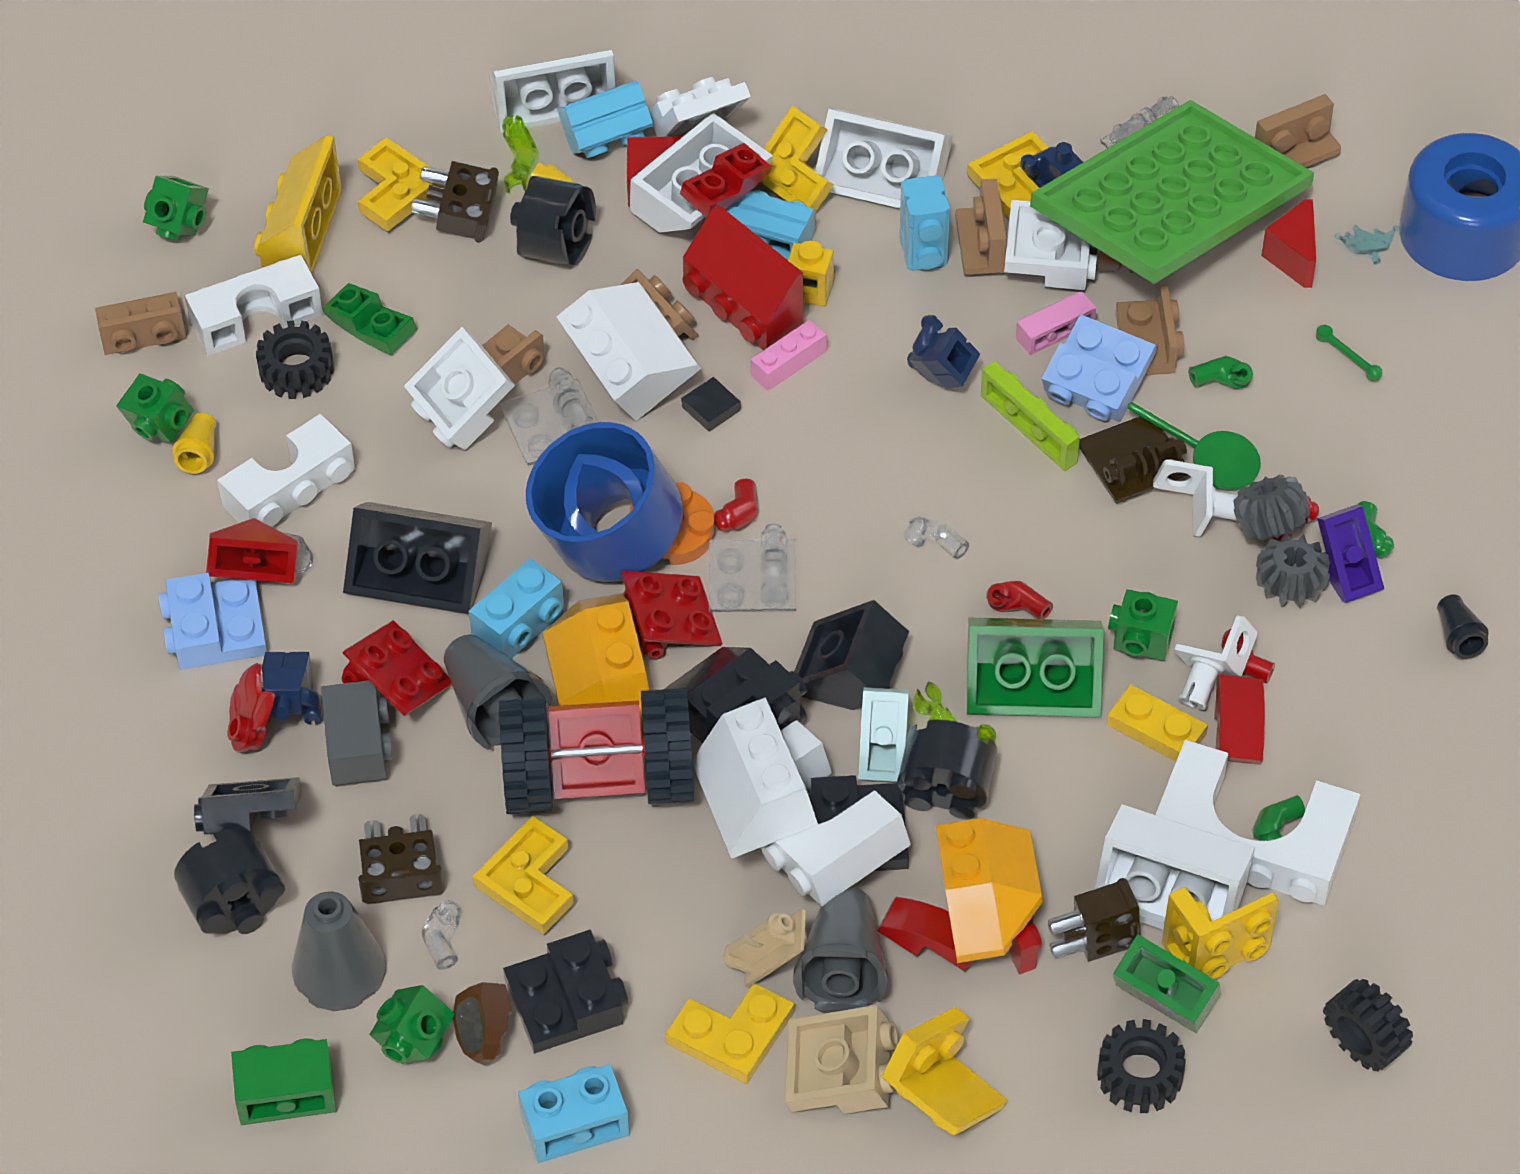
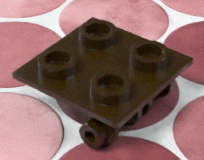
M1140 416L1079 439L1080 450L1116 503L1155 489L1153 487V479L1163 461L1185 462L1182 455L1187 454V447L1182 438L1176 440L1173 437L1168 438L1164 430ZM1176 472L1168 475V478L1176 481L1189 475Z

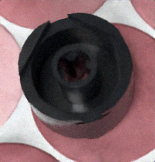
M535 175L531 176L522 201L514 203L510 214L511 225L517 227V254L523 257L564 265L578 264L585 256L593 235L586 233L588 220L595 221L596 202L592 189L577 183Z
M928 720L926 728L917 730V724L912 726L908 733L897 778V785L902 793L905 794L904 803L918 811L929 810L932 806L948 809L951 815L960 819L974 818L977 809L981 808L987 800L998 752L995 742L989 738L988 744L977 738L979 730L950 720Z
M244 829L223 830L213 834L216 839L215 842L205 847H202L200 842L189 848L178 861L174 870V878L182 897L203 933L220 934L238 930L240 934H249L262 925V916L274 906L278 898L284 893L285 885L260 842L250 831Z

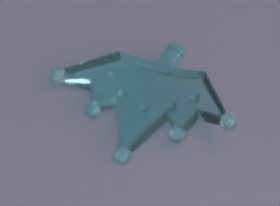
M1354 225L1355 236L1346 232L1345 237L1341 236L1340 233H1336L1335 238L1341 240L1355 254H1369L1373 264L1376 265L1381 262L1377 253L1388 250L1394 233L1399 230V227L1395 225L1387 233L1375 228V235Z

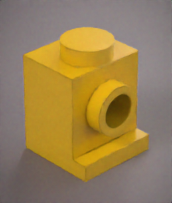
M805 241L802 244L793 243L788 261L803 272V278L817 281V288L803 286V303L825 307L835 280L834 250L825 249L816 241Z

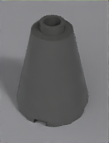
M472 634L460 636L452 641L445 650L444 664L466 726L472 738L482 747L492 749L489 745L501 744L499 725L500 700L545 697L546 702L550 706L551 696L548 687L540 677L480 637Z
M849 887L832 898L824 906H821L807 937L804 951L800 953L794 968L793 984L797 995L802 1000L805 996L815 1002L814 1009L822 1013L867 1007L868 1004L877 999L880 1003L885 997L888 986V973L871 902L865 892L855 887Z
M333 891L322 892L312 897L304 910L292 962L294 985L299 992L308 998L309 1003L317 1008L331 1011L353 1009L362 1004V999L372 992L375 994L381 988L386 973L384 953L373 934L344 895Z

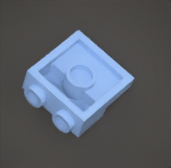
M1080 314L1065 344H1059L1042 376L1044 390L1054 401L1064 405H1069L1072 402L1082 406L1094 418L1103 421L1111 418L1121 422L1127 410V405L1132 401L1157 352L1156 345Z
M209 573L165 580L167 592L158 594L162 618H171L172 627L163 628L167 653H176L180 670L265 655L267 648L255 580L232 579L211 583Z

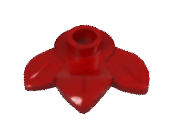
M259 663L251 665L243 672L239 684H236L230 698V722L227 736L231 740L233 749L242 753L248 750L255 751L261 746L266 733V723L275 698V694L272 692H262V664Z

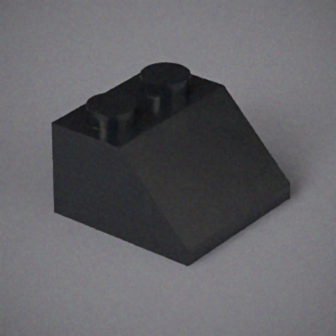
M875 600L814 621L794 670L801 677L807 689V692L801 697L849 710L862 708L864 687L890 689V681L897 663L903 656V647L909 630Z
M721 647L664 689L686 688L690 733L703 744L707 738L706 708L769 664L752 648Z

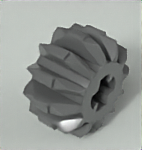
M1280 474L1274 478H1267L1265 476L1263 480L1258 482L1252 481L1249 487L1241 488L1237 492L1238 496L1233 500L1237 523H1240L1242 531L1245 532L1248 538L1258 537L1259 540H1265L1275 536L1278 539L1282 534H1292L1294 528L1303 526L1306 523L1305 519L1310 515L1307 494L1303 491L1302 485L1298 483L1296 477L1289 476L1285 478L1284 475Z
M1287 533L1281 538V542L1270 538L1265 550H1261L1257 557V586L1264 587L1266 599L1278 596L1281 607L1288 600L1294 601L1299 608L1305 602V599L1316 602L1321 591L1325 590L1329 583V555L1321 553L1320 542L1308 544L1304 534L1298 540H1292Z

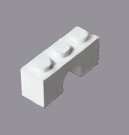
M301 255L278 261L275 264L241 274L235 278L185 295L190 323L207 356L246 343L242 322L250 314L270 312L280 319L284 328L288 327L287 321L294 320L295 325L301 323V320L308 321L323 315L319 287Z
M319 414L286 435L290 461L292 463L290 467L279 471L264 469L253 458H250L219 478L217 482L222 507L239 523L256 518L273 527L281 518L299 506L308 504L316 495L333 484L342 482L355 470L352 444L328 420Z

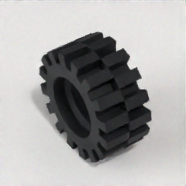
M294 320L287 321L288 327L284 329L280 323L273 326L274 334L266 330L263 333V340H258L256 359L261 382H264L265 388L269 392L274 389L275 395L281 398L284 392H288L289 399H296V393L302 392L303 398L310 397V389L312 388L316 393L323 390L322 383L328 385L331 381L330 374H334L331 342H329L326 332L321 333V328L315 324L309 329V322L302 320L300 327H295ZM300 354L310 357L305 362L296 365L281 363L284 358L291 355Z
M1355 979L1325 1004L1323 1013L1327 1016L1324 1020L1326 1025L1333 1028L1329 1031L1331 1036L1341 1041L1338 1046L1343 1051L1348 1049L1351 1052L1350 1058L1355 1062L1361 1060L1362 1067L1366 1069L1372 1067L1373 1071L1383 1070L1412 1045L1413 1041L1410 1039L1413 1038V1031L1407 1029L1410 1026L1408 1018L1400 1016L1403 1010L1399 1005L1394 1006L1390 1002L1392 997L1387 992L1382 995L1380 987L1375 983L1370 986L1366 979H1361L1360 981Z
M1143 1019L1142 1027L1136 1028L1135 1020L1126 1021L1125 1031L1118 1024L1112 1028L1111 1036L1108 1034L1105 1036L1102 1047H1100L1097 1070L1098 1081L1101 1080L1100 1089L1104 1095L1110 1092L1109 1101L1115 1106L1121 1099L1124 1100L1123 1110L1132 1112L1133 1104L1140 1105V1113H1148L1149 1105L1152 1103L1156 1111L1163 1109L1165 1099L1171 1104L1176 1099L1177 1091L1180 1092L1186 1064L1183 1044L1178 1045L1179 1037L1174 1032L1166 1037L1167 1026L1161 1023L1158 1024L1156 1030L1150 1029L1151 1020ZM1145 1055L1157 1061L1160 1070L1152 1077H1136L1125 1071L1123 1062L1129 1056Z

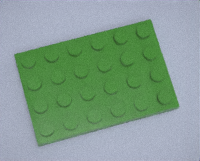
M1189 100L1032 192L1030 207L1155 284L1311 187L1314 172L1201 105Z

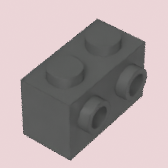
M369 680L321 686L327 757L332 785L386 779L385 761L393 760L390 733L382 734L381 724L389 723L386 697H377L376 687Z

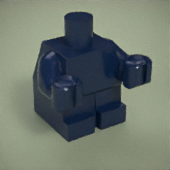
M1060 142L1056 147H1049L1035 155L1026 154L1022 156L1020 167L1030 176L1038 170L1037 179L1033 180V182L1041 188L1082 164L1083 161L1072 151L1071 144Z
M935 315L924 316L921 320L922 329L912 346L913 351L907 357L908 365L911 368H916L932 383L945 388L963 387L980 356L979 351L970 342H966L967 338L956 327L948 328L943 333H937L943 327L942 322Z
M265 652L262 664L263 687L261 689L262 692L268 691L275 694L266 725L270 722L271 714L276 720L284 721L289 718L290 714H302L303 711V720L306 724H311V720H315V724H319L323 708L320 705L319 694L313 690L310 653Z

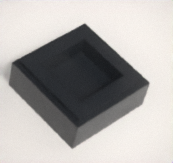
M712 377L681 398L682 408L708 432L741 411V401L715 377Z

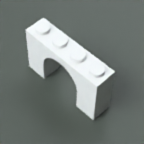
M796 720L781 730L806 790L811 788V778L827 777L832 774L822 742ZM874 790L833 819L760 848L774 870L779 871L783 869L788 874L790 882L799 894L805 896L808 893L817 903L824 906L832 898L847 890L911 844L902 815Z
M1185 740L1156 815L1255 847L1247 883L1257 888H1269L1291 895L1294 899L1301 902H1313L1325 906L1355 822L1361 794L1316 780L1304 816L1292 832L1270 841L1246 839L1227 829L1221 823L1214 810L1216 799L1225 779L1228 753Z

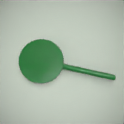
M1130 402L1127 405V408L1133 413L1174 437L1182 438L1186 444L1195 448L1193 464L1213 467V486L1215 488L1236 491L1249 486L1257 478L1261 467L1260 456L1255 446L1244 436L1230 431H1216L1205 435L1198 441L1137 404Z

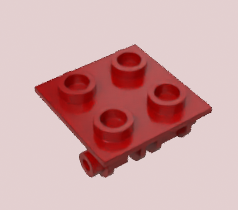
M637 571L621 572L625 584L623 595L629 602L636 633L640 634V650L649 659H658L663 656L664 649L668 643L721 646L723 644L700 576Z
M394 620L342 652L349 660L341 677L343 684L369 680L403 716H406L452 685L449 676L442 670L441 666L432 660L415 643L409 633L402 629Z

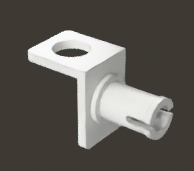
M1174 460L1163 461L1153 479V487L1193 495V536L1200 537L1212 516L1236 520L1233 500L1238 495L1215 491L1213 486V467ZM1182 472L1191 477L1185 481H1173L1168 478V475Z
M1236 616L1222 654L1181 644L1175 645L1174 652L1187 666L1192 667L1183 692L1178 699L1182 704L1193 709L1198 704V710H1205L1219 674L1242 676L1257 637V631L1244 616ZM1243 632V645L1237 654V642Z

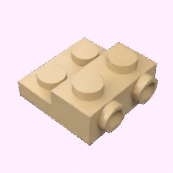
M878 1005L789 1019L785 1084L786 1106L791 1112L837 1105L843 1114L888 1107L889 1093L896 1092V1090L881 1076L890 1060V1051L895 1050L899 1043V1035L893 1021L889 1022Z

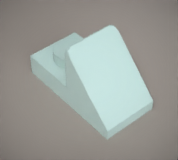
M864 687L858 779L897 782L907 740L909 690Z

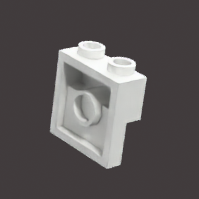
M709 77L693 84V90L680 94L679 90L675 89L661 94L656 98L657 103L649 110L657 137H672L687 133L711 113L716 114L723 120L730 118L751 97L746 83L743 82L732 86L729 78L716 82L714 77Z
M1011 200L1004 272L1045 276L1044 287L1085 290L1086 279L1095 280L1097 255H1089V248H1097L1030 207V201Z
M461 327L404 385L405 389L414 398L410 403L413 409L427 421L431 419L436 425L433 429L435 436L447 447L451 448L455 444L463 450H466L494 422L488 413L515 386L472 333L464 327Z

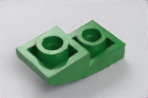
M350 283L344 286L322 307L324 314L342 329L364 343L389 355H392L417 330L413 317L382 306L377 293Z

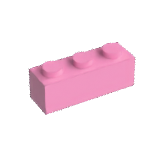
M1082 291L1067 296L1062 301L1046 306L1041 311L1025 316L1018 321L1016 339L1028 354L1032 355L1068 338L1080 314L1095 320L1096 307Z
M808 320L751 359V377L769 391L827 351V334Z

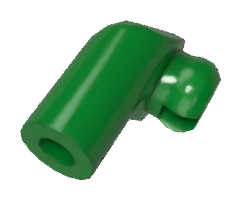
M1229 356L1219 357L1189 367L1188 369L1189 378L1194 387L1216 381L1239 389L1248 386L1253 378V370L1250 365Z
M1367 501L1359 502L1357 505L1364 508L1376 557H1387L1394 548V541L1391 537L1386 536L1385 530L1375 524L1377 506Z
M1296 795L1264 807L1259 812L1253 826V837H1257L1258 841H1270L1283 837L1279 831L1283 824L1304 816L1305 806L1301 798Z

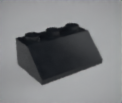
M373 502L362 503L353 508L343 593L469 614V610L474 606L487 565L492 522Z

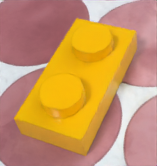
M1131 684L1107 716L1108 726L1174 761H1177L1185 740L1200 744L1207 735L1208 724Z

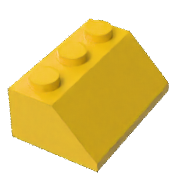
M325 135L292 156L286 173H280L277 181V197L275 202L268 204L266 210L265 229L263 232H258L255 239L254 252L256 256H260L262 268L275 264L278 261L301 255L311 274L313 273L342 193L334 136Z

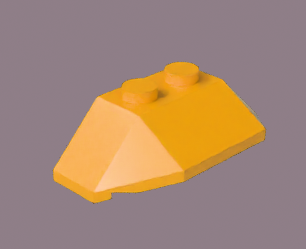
M622 593L579 600L543 632V640L558 704L562 706L639 700L641 737L643 738L641 691L649 690L629 602Z
M984 818L935 825L957 963L1004 956L1012 946V940L1024 929L1043 902L1031 831Z

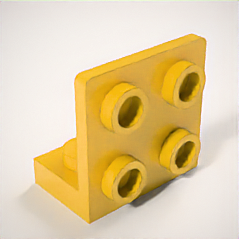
M1186 887L1170 893L1168 896L1161 945L1167 952L1216 980L1224 975L1230 967L1244 960L1247 962L1255 961L1268 951L1271 945L1279 899L1272 892L1211 921L1206 906L1200 900L1195 901Z
M957 1007L903 1033L881 1078L895 1088L902 1098L911 1101L927 1114L937 1127L949 1132L951 1135H957L1002 1110L1007 1102L1003 1095L954 1057L964 1043V1037L961 1034L970 1019Z

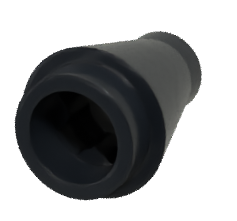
M1451 594L1442 598L1437 605V610L1441 616L1448 650L1462 659L1478 656L1488 645V628L1464 604L1459 595Z

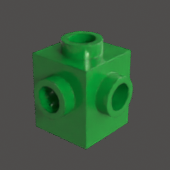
M155 176L153 187L148 192L144 201V210L146 212L143 223L157 227V235L173 240H179L180 235H196L197 230L205 219L206 209L204 205L209 188L176 176Z
M141 373L138 374L116 405L130 423L131 428L138 435L150 441L155 437L170 444L194 412V409L184 397V389L176 382L167 378L160 381Z
M1126 589L1122 605H1113L1109 619L1108 630L1115 631L1113 649L1126 652L1132 656H1145L1165 661L1175 628L1178 601L1160 597L1151 592H1138Z
M424 985L397 989L392 997L386 1000L379 1008L376 1015L378 1020L369 1035L382 1046L383 1054L392 1061L404 1064L428 1060L440 1049L443 1043L442 1035L455 1014Z

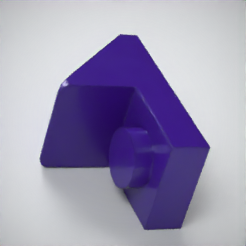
M1353 505L1317 518L1326 551L1323 553L1328 554L1330 560L1329 582L1341 601L1346 603L1383 590L1384 585L1363 506Z

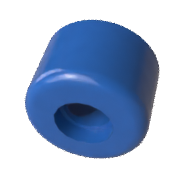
M1457 133L1431 142L1417 154L1409 170L1399 222V235L1403 247L1416 263L1426 270L1448 279L1480 281L1497 277L1509 271L1520 261V151L1516 147L1490 135ZM1458 191L1478 192L1487 197H1469L1458 193Z
M597 422L568 431L552 442L539 456L527 481L526 505L531 519L565 564L579 575L591 580L601 582L623 580L622 571H646L667 553L681 527L683 504L677 485L646 440L638 432L622 424ZM624 499L632 500V511L614 526L600 532L594 529L595 522L603 510L615 502Z

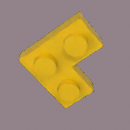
M792 105L764 147L767 152L773 155V161L769 163L772 166L770 173L761 183L787 202H802L808 208L814 209L816 213L834 184L807 165L806 162L828 129Z
M1031 131L968 163L967 175L979 188L981 179H997L1002 212L1010 219L1011 200L1030 201L1031 193L1039 189L1031 180V178L1038 175V170H1036L1035 174L1028 175L1020 167L1022 156L1026 154L1035 155L1049 147Z
M387 137L358 158L359 170L379 183V185L358 200L359 212L387 232L412 213L411 205L414 199L428 200L426 197L429 185L444 187V185L420 180L422 167H431Z
M532 816L472 876L473 885L544 935L574 904L572 893L544 875L568 850V839Z
M753 983L733 1015L728 1018L689 998L666 1031L665 1043L748 1084L788 1024L789 1019L795 1013V1003Z

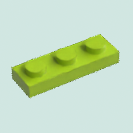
M996 361L982 369L980 396L1064 472L1077 464L1080 436L1075 428L1068 422H1063L1049 409L1043 399L1031 394L1021 385L1015 374L1004 370Z

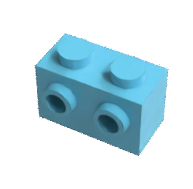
M529 558L469 610L471 634L480 637L512 659L565 613L562 581Z
M611 1064L598 1068L594 1066L585 1067L571 1076L555 1081H538L527 1089L518 1091L521 1117L537 1164L629 1136L628 1111Z

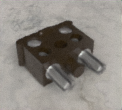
M455 161L451 162L449 172L424 166L420 172V180L445 186V188L429 185L426 198L440 201L441 203L437 204L414 199L411 211L412 213L437 218L436 230L474 238L475 242L480 243L484 240L497 189L499 171L496 167L485 169Z
M418 814L419 832H417L415 815H412L409 819L411 833H404L402 827L393 826L388 829V836H381L380 823L373 820L374 838H372L370 820L364 824L365 839H359L362 875L358 877L362 902L370 904L430 896L444 891L442 868L436 862L432 830H426V822L423 815Z
M1120 878L1115 883L1074 896V911L1048 920L1050 932L1053 935L1061 933L1063 939L1049 944L1052 956L1058 958L1083 950L1087 961L1090 962L1127 950L1137 934L1140 935V913L1138 903L1127 879Z

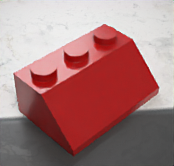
M719 204L713 207L683 255V284L692 296L699 297L706 302L720 319H726L736 327L746 341L754 342L764 351L803 324V272Z

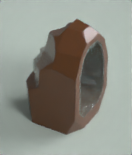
M482 982L470 986L456 995L453 1023L456 1039L466 1056L477 1063L487 1065L503 1052V1039L509 1031L508 1018L513 1013L505 984Z

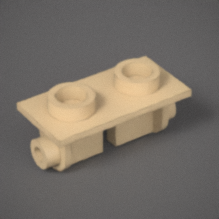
M800 909L791 916L785 913H773L767 920L752 929L750 936L743 935L725 947L723 961L729 968H736L745 972V987L749 988L753 983H756L804 951L807 940V933L805 931L806 910Z

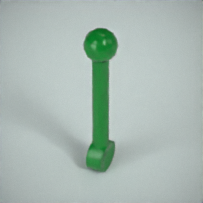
M1320 325L1317 327L1316 339L1318 341L1332 344L1365 370L1369 380L1377 381L1382 377L1383 372L1380 366L1370 365L1333 335V329L1330 326Z

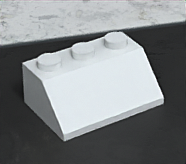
M612 50L490 71L491 100L500 132L561 122L557 108L615 88L614 56Z
M828 109L825 128L828 130L821 141L815 170L834 184L830 190L831 193L900 208L901 182L904 179L934 175L943 179L953 135L841 109Z
M711 113L631 179L630 211L659 233L691 229L705 216L680 195L684 181L712 169L715 156L742 143L748 145L767 163L773 161V155L719 116Z
M639 282L588 290L556 316L613 400L635 421L701 369Z
M766 697L722 714L692 759V765L731 859L817 826L818 823L806 787Z
M1122 804L1105 837L1095 889L1115 883L1120 878L1127 879L1139 906L1140 922L1163 930L1169 894L1186 887L1195 901L1200 900L1206 906L1211 921H1214L1238 909L1246 886L1255 847Z

